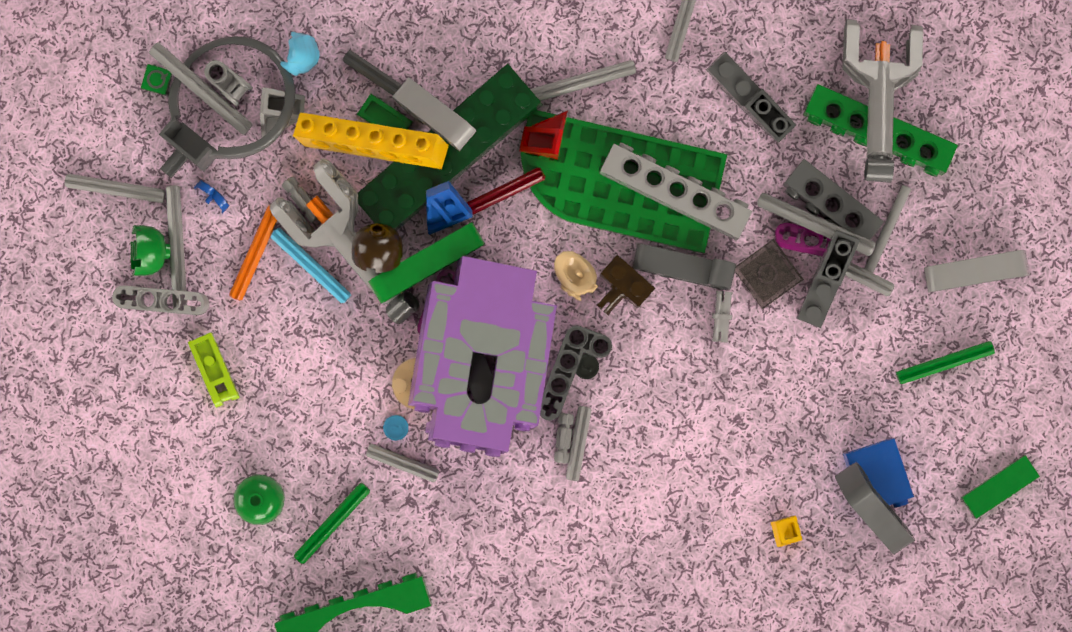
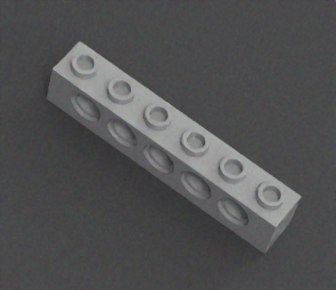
M620 143L619 146L613 144L600 170L601 175L736 241L740 238L752 213V210L747 209L749 206L747 203L739 199H735L733 202L725 198L726 194L713 187L710 191L702 187L703 182L691 176L686 179L679 175V170L669 165L663 168L657 165V160L649 155L643 154L642 157L632 153L634 149L624 143ZM632 161L638 166V171L634 174H628L624 170V164ZM649 173H657L661 178V182L658 185L649 184L647 181ZM672 184H680L684 190L683 195L679 197L673 196L670 192V186ZM696 195L704 196L707 201L706 206L703 208L696 207L693 203V197ZM717 207H727L729 217L727 219H720L716 214Z

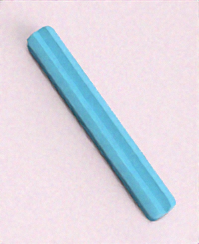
M281 228L274 230L270 236L271 239L340 303H345L350 298L351 293Z

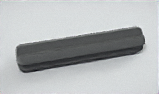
M349 50L344 55V63L391 95H394L402 86V84L352 50Z

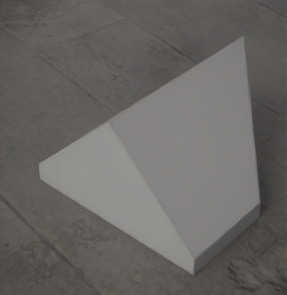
M266 87L262 88L260 105L262 137L275 126L280 118L285 102V91ZM295 94L293 113L286 128L297 122L300 112L304 113V95Z

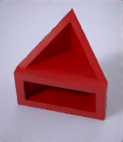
M568 110L530 127L524 126L519 151L558 159Z

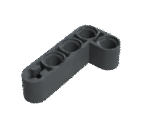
M637 244L632 268L637 271L729 291L732 286L736 263L721 259L711 260L650 245Z
M573 326L568 329L543 393L540 416L543 419L551 421L559 417L583 353L596 358H604L610 354L612 342L607 336L581 326ZM576 330L582 332L584 336V341L579 345L571 343L569 339L570 333ZM601 339L607 343L608 348L605 353L599 354L595 352L593 344L596 340ZM570 354L574 357L575 365L572 368L566 369L562 367L560 359L563 355ZM562 378L566 382V389L563 392L557 393L553 391L551 383L554 379ZM547 392L553 396L562 397L561 403L557 400L555 401L554 408L557 409L556 414L551 413L550 417L546 416V411L542 409L543 405H548L551 398H546Z
M858 462L853 463L835 475V479L850 506L892 554L895 555L915 541L909 528L872 486L867 474Z

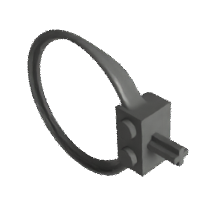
M225 37L203 45L185 60L183 64L189 68L205 52L227 44L243 45L257 49L273 60L280 70L285 86V102L280 118L264 137L243 146H218L217 151L186 124L179 122L178 118L181 117L179 109L181 81L175 77L170 87L168 99L171 120L159 133L167 143L176 149L160 168L165 174L172 178L187 160L205 172L215 159L246 158L261 152L276 141L285 130L292 116L295 103V86L292 74L280 65L281 61H285L274 49L261 41L248 37Z

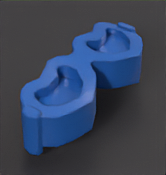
M200 180L195 185V189L199 188L209 194L205 200L207 204L213 199L221 208L222 214L230 206L226 199L209 184Z

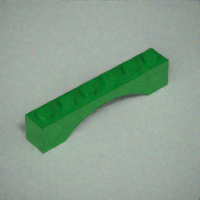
M416 572L402 576V582L396 584L389 580L377 584L378 589L368 592V589L364 588L352 592L354 596L352 598L344 600L342 595L328 600L329 605L319 607L318 603L304 608L305 612L295 615L294 611L279 616L280 620L274 624L277 632H318L336 616L353 609L385 607L408 614L430 607L432 602L424 576L417 577Z

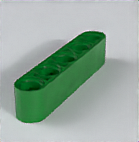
M473 222L400 262L399 266L395 269L375 276L368 283L382 304L458 261L462 256H466L485 245V242Z

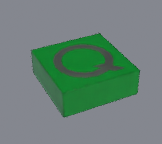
M147 64L141 89L167 96L173 74L167 69Z

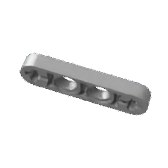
M119 286L113 291L112 295L114 304L123 309L202 315L209 308L208 297L200 292ZM151 292L154 296V303L148 307L144 304L143 298L146 293ZM172 294L178 299V304L173 309L167 305V299ZM121 295H135L136 301L123 300ZM197 299V301H201L200 307L185 305V300L196 301Z

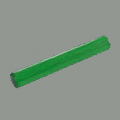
M991 341L981 343L897 371V379L900 384H905L993 355L995 349Z
M359 483L294 554V558L299 563L304 564L370 493V489L364 483Z

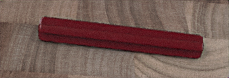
M536 168L466 203L472 209V214L474 215L545 180V175L541 168Z

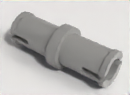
M716 291L715 313H712V318L714 319L712 341L728 343L729 320H732L730 309L733 292L725 291L724 295V291Z

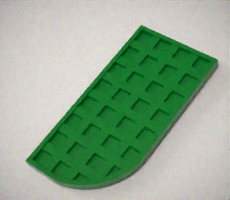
M536 110L527 118L526 126L530 127L557 114ZM569 117L566 118L558 159L521 152L524 174L536 168H541L545 175V180L530 187L532 193L548 211L558 218L574 224L698 253H705L711 228L601 175L600 170L613 144L619 146L620 143H624L634 149L632 153L641 157L643 154L649 155L657 160V165L663 168L669 165L679 170V175L686 179L691 176L703 182L702 187L710 191L712 187L720 190L728 154ZM632 161L626 162L623 166L628 174H634L638 171V166ZM652 172L647 175L649 184L658 185L661 182V178L657 173ZM672 184L670 186V192L673 196L679 197L683 195L684 190L680 184ZM696 195L693 197V203L696 207L703 208L706 206L707 201L704 196Z

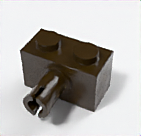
M616 255L600 273V276L611 285V289L596 306L602 310L609 302L610 304L603 311L609 316L622 299H627L638 309L655 290V287L620 256Z

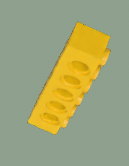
M301 112L293 133V137L305 147L442 169L449 146L438 134Z

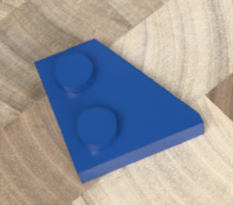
M449 181L426 190L427 230L429 235L473 217L472 209Z

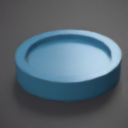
M393 415L384 422L383 431L386 437L397 441L407 435L409 425L402 416Z

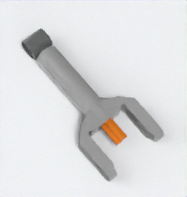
M846 19L843 37L842 69L854 82L869 89L867 159L864 180L891 183L894 174V160H892L894 91L906 86L919 75L923 63V26L912 25L910 28L909 40L906 41V66L905 63L890 62V44H887L886 41L875 44V61L864 60L859 62L860 25L857 23V20Z
M323 158L313 167L316 179L341 209L333 214L318 195L307 203L306 206L322 223L317 230H314L292 202L279 197L270 204V211L298 245L314 248L320 246L335 247L374 293L368 281L381 273H375V269L367 268V271L361 270L352 260V243L354 236L357 234L354 231V220L358 213V193L330 161ZM407 291L382 303L383 305L389 303L386 306V313L396 324H402L420 308L416 297Z

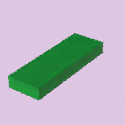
M1023 455L963 495L961 499L973 517L977 519L1040 476L1027 456Z

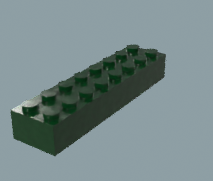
M507 63L453 110L474 127L476 132L460 151L444 140L449 146L442 169L393 162L358 192L359 206L374 223L391 226L397 231L426 206V190L447 181L452 184L543 104ZM430 130L429 132H427V133L437 134V133H435L433 130Z

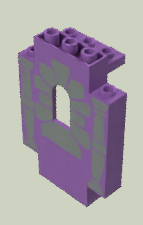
M462 256L457 261L454 285L432 281L428 285L408 405L415 406L414 410L418 412L430 413V409L433 410L431 421L426 423L425 433H429L428 440L434 441L435 446L450 448L451 444L460 446V451L475 453V449L485 451L487 456L500 457V454L509 452L513 425H515L514 429L527 432L530 431V428L538 426L557 305L532 301L537 271ZM473 352L497 356L491 396L483 404L472 402L467 395Z

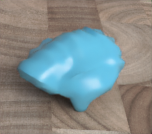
M291 32L292 38L288 41V62L281 61L280 65L289 73L298 76L299 74L309 72L318 63L320 51L314 37L304 33Z

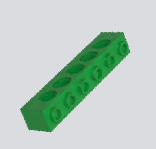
M817 84L803 113V116L808 117L807 122L816 126L824 124L831 127L830 131L842 137L847 134L854 137L853 141L867 147L868 106ZM828 106H833L838 110L837 118H830L827 115L826 108ZM856 116L860 118L861 128H853L849 122L850 117ZM894 117L893 155L900 157V162L905 165L914 167L916 164L923 167V172L930 176L944 175L949 168L958 145ZM902 136L907 139L908 147L906 149L898 147L896 143L897 137ZM922 146L930 149V159H925L920 155V148Z

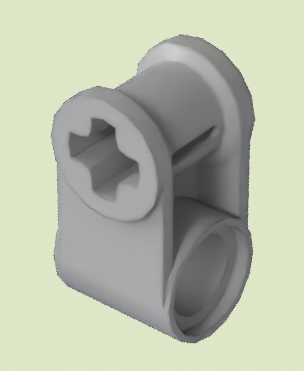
M210 61L205 67L204 73L208 81L236 107L239 105L238 101L248 90L251 91L253 89L247 81L237 73H234L221 61ZM216 67H221L224 71L223 76L217 80L212 79L211 71Z

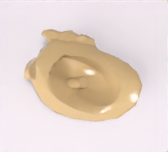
M563 251L556 257L554 270L561 283V289L567 292L569 296H573L576 300L581 301V295H585L587 292L593 293L598 288L595 269L584 257L573 251Z

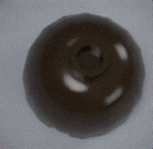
M381 223L369 224L362 227L354 236L352 260L361 270L367 271V268L375 269V273H383L399 266L400 259L403 258V244L399 234L391 226Z

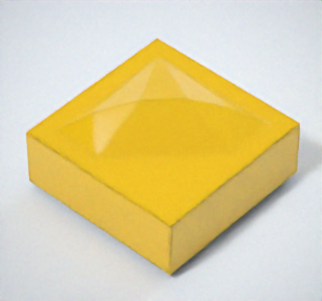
M796 515L771 522L777 547L803 540Z

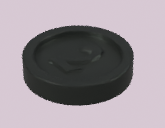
M583 354L576 374L582 379H591L598 373L599 363L595 357Z

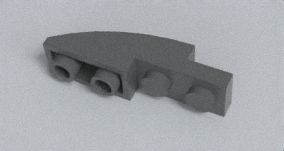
M723 52L706 69L718 82L726 95L777 143L796 126L793 120L764 89L759 88L727 52Z
M839 230L835 231L809 285L807 295L797 316L798 320L819 328L822 327L836 292L842 284L859 245V238Z

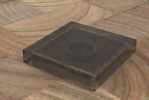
M774 239L743 260L735 268V274L762 310L804 280Z

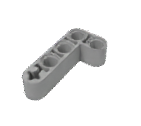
M409 77L392 96L409 115L414 116L416 121L424 123L459 151L476 132L475 128Z
M1026 250L924 267L928 293L1030 276Z

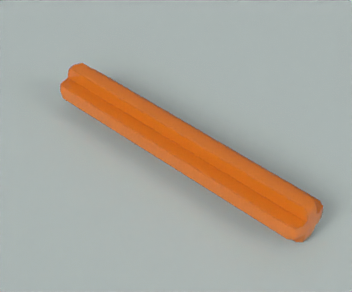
M270 205L265 211L229 293L231 298L238 301L243 300L276 225L277 219L271 213Z

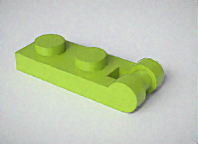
M210 332L189 341V347L215 407L218 408L224 405L223 402L232 399L234 401L239 399L240 395L213 333ZM224 383L227 390L219 393L216 386Z

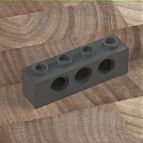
M805 159L799 163L783 184L786 188L785 193L794 200L799 198L806 203L805 208L815 216L820 214L826 221L871 240L884 223L882 219ZM812 183L816 185L818 189L816 196H810L806 193V184ZM827 199H833L837 202L838 208L836 212H830L826 209L825 202ZM847 215H854L857 218L858 223L855 228H851L846 224L845 219Z

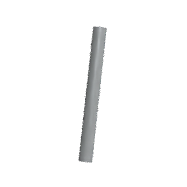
M902 185L876 241L875 249L866 263L864 269L871 273H874L911 192L909 187Z

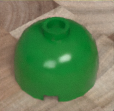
M134 225L132 234H136V240L131 242L130 257L131 269H134L132 275H152L163 267L165 259H170V244H165L164 236L158 229L151 226Z
M255 474L245 478L237 486L233 504L237 514L245 522L252 525H264L274 521L281 514L284 507L285 494L282 486L274 478Z

